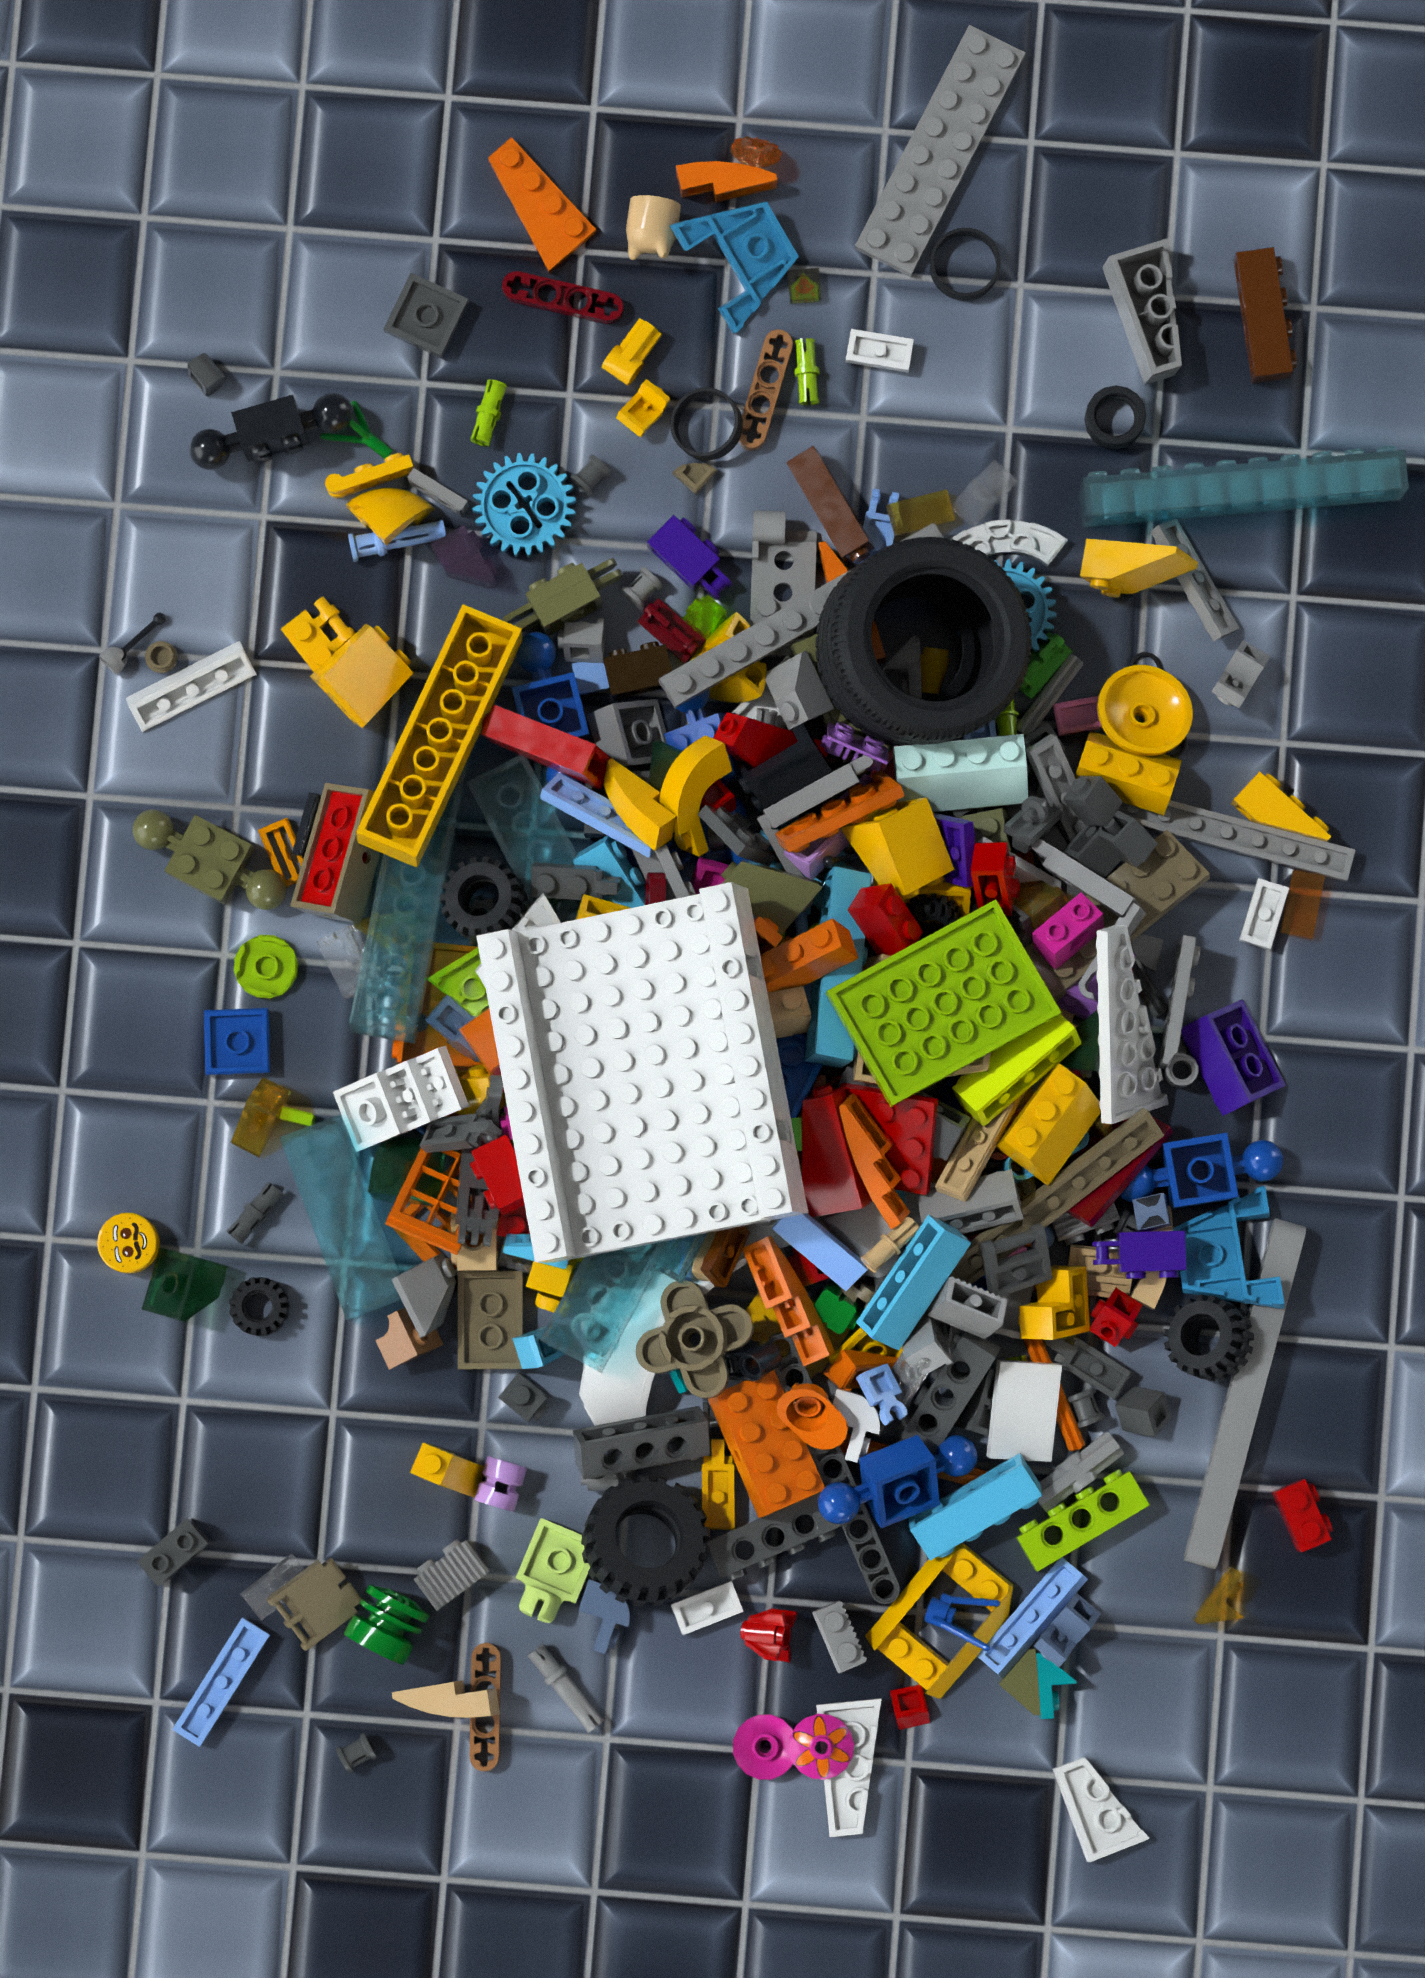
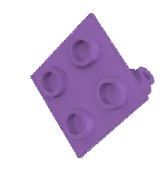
M828 722L827 735L824 734L819 745L825 748L824 752L840 757L845 746L846 749L842 760H846L850 749L855 752L851 762L857 759L859 753H861V756L866 755L873 759V764L866 768L870 772L873 770L879 772L883 763L887 765L888 748L883 746V741L880 742L873 739L872 735H867L866 738L854 733V728L845 723L837 722L834 725Z

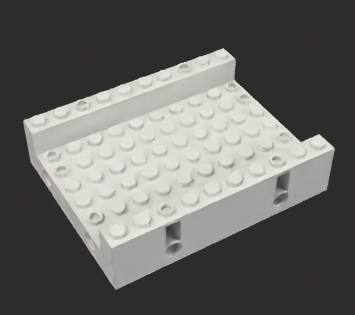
M729 882L699 889L700 894L520 932L506 929L476 936L535 1262L556 1263L808 1213L748 888Z

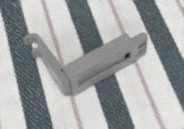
M863 755L763 810L765 814L758 817L757 820L786 872L803 876L802 872L784 855L785 849L779 845L775 833L779 830L774 828L858 783L859 779L856 774L870 767L873 764L872 758ZM814 898L803 909V911L809 909L812 906Z
M1038 839L1031 845L1032 849L1045 859L1042 865L1051 874L1119 916L1115 925L1127 926L1129 937L1146 914L1134 897L1045 841ZM1097 955L1079 981L1081 994L1092 1001H1096V996L1093 992H1088L1087 987L1098 971Z

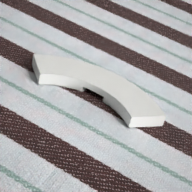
M1010 519L984 522V524L964 530L950 539L975 547V550H980L987 557L1000 553L1021 554L1034 558L1047 567L1068 541L1059 533L1032 522L1011 521Z

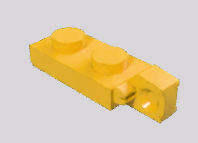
M711 1439V1456H703L702 1510H704L707 1517L704 1523L705 1527H709L710 1530L735 1529L734 1464L732 1456H724V1439Z

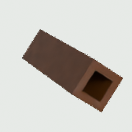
M811 446L786 463L841 558L848 565L852 562L854 564L865 560L870 555L869 552L875 549L823 457L814 446Z

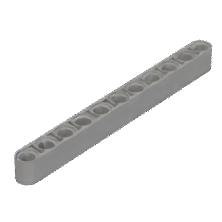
M1277 1218L1273 1220L1257 1280L1280 1276L1285 1308L1278 1309L1250 1304L1247 1319L1251 1321L1252 1327L1248 1331L1254 1333V1340L1249 1341V1346L1254 1348L1252 1354L1247 1353L1245 1356L1248 1360L1245 1366L1239 1365L1237 1368L1240 1372L1232 1375L1184 1553L1183 1560L1211 1569H1216L1301 1254L1306 1226Z

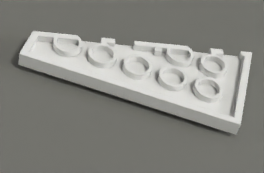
M1113 925L1097 930L1096 939L1101 1096L1099 1107L1101 1110V1123L1114 1124L1131 1118L1142 1108L1151 1111L1169 1104L1167 1094H1161L1159 1082L1163 1080L1161 1069L1155 1068L1153 1056L1156 1047L1146 1006L1140 1005L1138 993L1142 991L1140 980L1134 979L1132 967L1135 958L1127 926Z

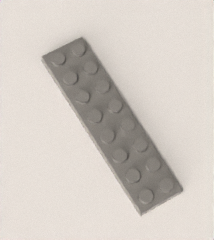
M971 25L968 26L856 242L855 250L909 277L912 276L1015 77L1026 52Z

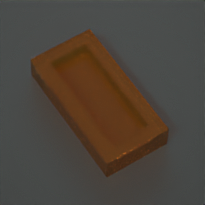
M1292 870L1280 934L1309 940L1313 939L1325 876Z

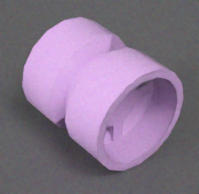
M487 1456L482 1472L486 1479L479 1483L474 1500L514 1512L519 1498L516 1488L523 1485L527 1468ZM496 1481L506 1484L503 1493L495 1490Z

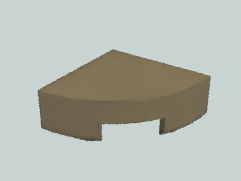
M689 463L676 468L672 475L697 495L717 473V469L706 463Z

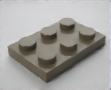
M523 1271L458 1272V1369H522L512 1338L523 1334Z

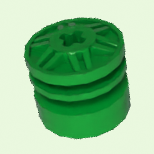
M369 1584L366 1592L378 1600L375 1604L366 1599H361L360 1604L371 1614L369 1618L353 1615L344 1635L363 1647L393 1662L404 1665L414 1647L410 1641L403 1637L405 1631L414 1634H420L422 1631L420 1627L410 1622L412 1617L426 1623L430 1615L423 1611L414 1600L390 1588Z

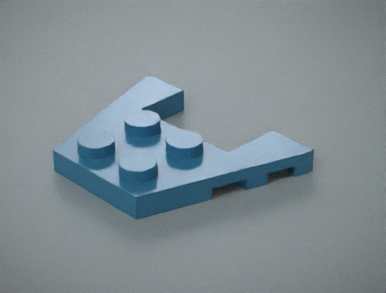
M760 202L670 225L684 251H688L713 235L745 291L718 308L732 333L738 332L743 327V323L752 312L756 311L763 298L771 288L776 286L799 257L768 202Z
M1260 1186L1254 1189V1192L1242 1198L1237 1197L1229 1201L1228 1205L1213 1212L1208 1211L1173 1228V1231H1185L1186 1270L1180 1271L1183 1293L1205 1295L1208 1297L1211 1295L1228 1301L1278 1309L1285 1308L1280 1276L1246 1281L1237 1222L1270 1217L1265 1186Z

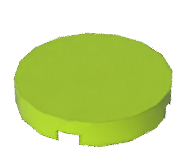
M259 935L248 940L239 948L234 958V973L239 985L248 994L260 999H273L283 995L293 986L298 976V960L295 951L285 940L274 935Z

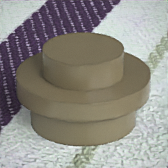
M154 642L146 650V664L156 673H167L177 663V652L168 642Z

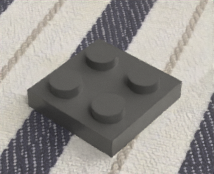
M410 273L384 327V332L442 358L469 300L418 275Z
M706 804L697 814L737 856L766 866H770L777 858L769 849L771 846L770 842L761 834L754 833L749 828L751 825L750 821L742 814L735 812L732 815L722 806L717 809Z

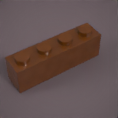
M1274 247L1236 252L1233 263L1251 382L1253 384L1289 379L1293 368H1297L1295 349H1290L1288 337H1292V325L1290 318H1285L1283 309L1284 306H1287L1288 301L1286 288H1280L1279 275H1283L1281 257L1275 256Z

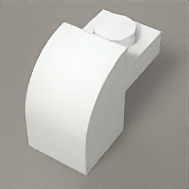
M837 1388L833 1405L845 1417L847 1426L853 1427L845 1460L857 1463L859 1456H865L868 1451L871 1438L865 1437L866 1431L879 1435V1414L875 1406H869L866 1397Z

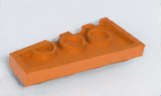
M512 137L488 157L492 169L550 274L596 233V228Z
M877 771L871 775L873 779L871 783L865 786L857 783L849 788L848 797L844 799H831L822 805L820 814L808 813L775 833L777 841L788 853L803 851L810 846V842L820 837H831L839 832V828L849 823L856 824L864 821L868 814L875 810H885L894 806L897 803L896 800L905 796L901 785L883 771Z

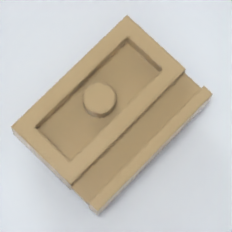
M1070 1244L1067 1266H1086L1088 1295L1109 1297L1115 1287L1130 1296L1132 1279H1126V1273H1118V1265H1093V1260H1096V1247ZM1109 1249V1259H1118L1117 1249Z

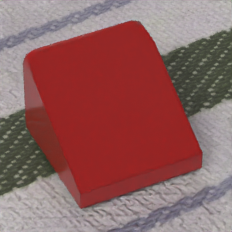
M718 779L705 792L699 810L701 811L706 804L717 809L722 806L731 813L736 809L735 796Z
M920 1684L890 1691L899 1730L930 1723L923 1688Z

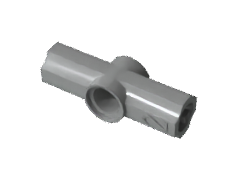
M1107 1431L1092 1441L1082 1451L1078 1450L1055 1467L1056 1470L1039 1482L1042 1496L1039 1497L1038 1503L1045 1512L1053 1509L1071 1493H1077L1098 1477V1473L1124 1455L1121 1447Z

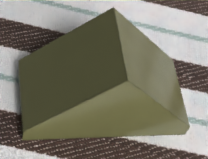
M1029 1648L1006 1676L999 1680L998 1684L1033 1715H1041L1036 1649Z

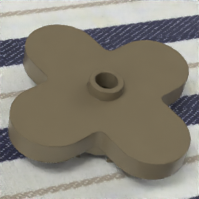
M687 1280L672 1282L664 1289L660 1300L665 1323L661 1327L647 1331L640 1337L636 1345L637 1360L645 1370L656 1374H664L680 1369L685 1386L693 1395L705 1399L717 1397L726 1389L729 1382V1370L724 1356L727 1352L742 1348L751 1340L754 1332L753 1319L744 1308L737 1305H724L710 1310L705 1294L697 1284ZM698 1333L701 1336V1341L699 1345L694 1346L691 1343V1337Z

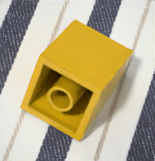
M365 624L310 676L342 712L361 728L373 718L414 673L408 667L412 663L410 659L399 648L394 652L389 647L387 642L390 638L378 625L372 628L370 625Z
M927 797L897 801L894 806L888 809H878L869 813L868 817L860 823H849L841 827L843 834L879 885L891 883L899 896L902 897V900L920 894L919 888L925 885L930 887L944 881L943 875L954 870Z

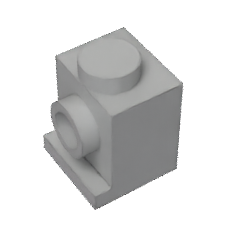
M598 618L597 623L578 621L576 623L565 622L564 630L559 629L558 648L564 650L565 662L603 663L606 643L604 618Z

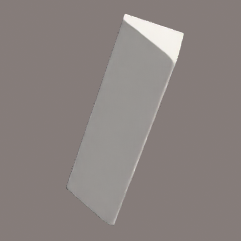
M238 641L128 696L126 701L141 731L144 732L257 674L241 642Z

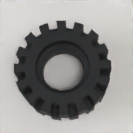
M931 893V898H926L925 894H920L919 900L914 896L910 899V904L906 903L907 908L923 930L918 941L961 918L959 906L955 907L956 902L951 899L947 902V896L942 895L939 899L936 898L937 893ZM925 920H936L941 922L942 924L934 927H929L920 922Z
M264 1277L249 1278V1280L241 1282L239 1287L235 1288L232 1292L233 1296L229 1301L230 1316H232L234 1324L245 1333L256 1336L270 1335L277 1329H280L283 1326V1322L288 1318V1309H290L288 1296L282 1287L273 1280ZM264 1294L270 1299L272 1309L267 1317L254 1319L249 1315L247 1303L253 1295Z

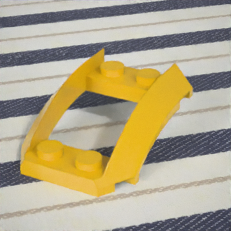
M964 1543L955 1546L954 1551L946 1557H936L931 1561L928 1559L896 1600L865 1635L874 1651L876 1649L881 1651L927 1690L925 1694L938 1699L943 1697L982 1650L966 1642L948 1663L900 1623L901 1619L925 1592L941 1570L974 1598L1000 1601L998 1607L985 1606L991 1613L974 1632L973 1637L987 1644L1010 1615L1013 1584Z

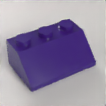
M1243 999L1211 1012L1182 1027L1181 1034L1185 1045L1196 1060L1199 1073L1204 1078L1213 1096L1214 1103L1219 1108L1222 1116L1286 1086Z

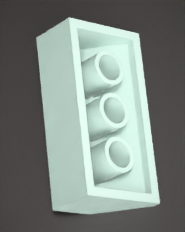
M1024 734L955 740L937 744L894 746L895 779L901 785L905 795L898 799V801L927 797L932 812L935 813L1022 804L1028 798Z

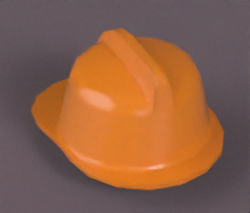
M796 1382L791 1390L784 1393L778 1400L776 1408L778 1417L811 1447L821 1450L833 1449L841 1445L846 1439L848 1431L846 1419L829 1401L828 1394L820 1386Z

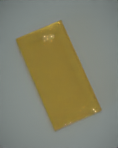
M947 489L886 505L894 536L921 530L932 523H935L937 526L956 520Z

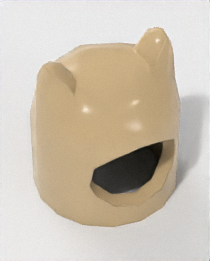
M638 195L630 198L626 234L628 255L631 260H636L643 253L658 254L660 258H667L676 240L670 225L679 222L681 205L678 202L650 195Z

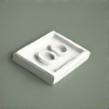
M997 1360L986 1454L988 1458L1010 1459L1021 1453L1024 1460L1052 1462L1062 1365L1059 1363Z

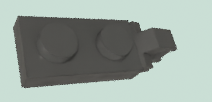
M538 862L531 865V897H540L544 893L546 898L582 900L583 894L603 899L604 895H617L621 890V877L604 876L603 870L597 869V866Z
M477 1114L442 1117L429 1123L420 1143V1148L426 1153L478 1147L480 1142L489 1143L499 1138L502 1130L495 1126L492 1120L481 1118Z
M1068 1336L1065 1341L1059 1338L1045 1340L1044 1342L1045 1346L1057 1353L1053 1360L1113 1400H1116L1132 1374L1131 1371L1079 1338L1075 1339L1072 1336Z

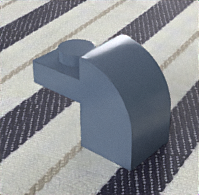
M448 995L444 996L425 1021L447 1039L446 1042L461 1054L475 1062H481L459 1031V1028L477 1016H471Z
M589 1579L578 1611L603 1619L593 1650L606 1654L608 1648H615L620 1633L619 1630L614 1629L616 1623L629 1627L630 1608L627 1600L624 1603L615 1600L617 1594L612 1591L606 1594L599 1588L602 1584L601 1582Z
M1076 1593L1037 1638L1034 1647L1040 1651L1045 1659L1053 1662L1059 1668L1066 1661L1076 1644L1090 1631L1101 1613Z

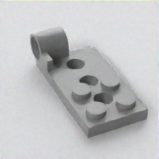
M753 511L750 626L815 590L817 531L785 530L786 511ZM783 553L790 555L793 559L791 568L787 570L777 568L774 561L778 555ZM780 585L788 586L792 590L791 598L784 602L778 601L773 594L775 588ZM814 630L766 657L785 658L788 655L792 658L789 646L813 636Z
M1183 935L1177 944L1168 999L1169 1008L1166 1012L1157 1068L1164 1069L1163 1074L1166 1082L1175 1088L1189 1086L1197 1078L1199 1071L1196 1060L1186 1054L1187 1046L1184 1040L1180 1039L1186 1000L1193 996L1195 978L1190 977L1191 968L1194 969L1195 965H1198L1200 946H1195L1196 937ZM1182 1062L1188 1066L1189 1076L1187 1079L1181 1080L1174 1076L1172 1068L1175 1063Z

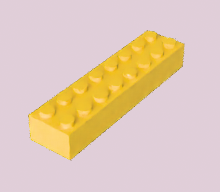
M462 604L356 831L359 844L418 868L480 734L483 719L490 712L522 643V628Z

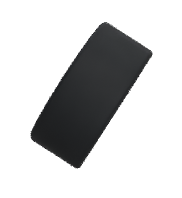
M1117 385L1105 387L1095 393L1087 405L1084 419L1086 431L1091 439L1103 448L1113 450L1126 448L1138 439L1144 429L1146 421L1145 405L1138 394L1127 387ZM1108 400H1122L1133 410V425L1123 435H1108L1098 426L1097 411Z

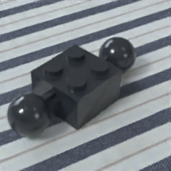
M327 393L315 402L312 410L300 413L297 402L292 394L231 413L237 432L224 435L215 429L201 430L190 442V456L193 462L200 468L214 470L227 462L230 453L243 450L248 462L254 460L256 464L267 462L273 459L272 455L284 451L286 455L298 453L304 449L303 446L309 444L306 434L308 430L319 428L329 434H337L346 430L350 426L351 419H353V407L345 396L338 393Z

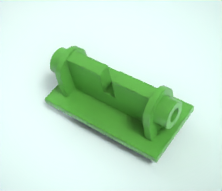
M1050 632L1046 634L1048 641L1047 643L1041 641L1038 643L1040 648L1038 653L1033 650L1031 651L1030 662L1027 664L1028 670L1026 676L1023 677L1024 681L1019 689L1031 700L1061 667L1066 658L1073 653V650L1064 644V639L1056 633L1054 635Z

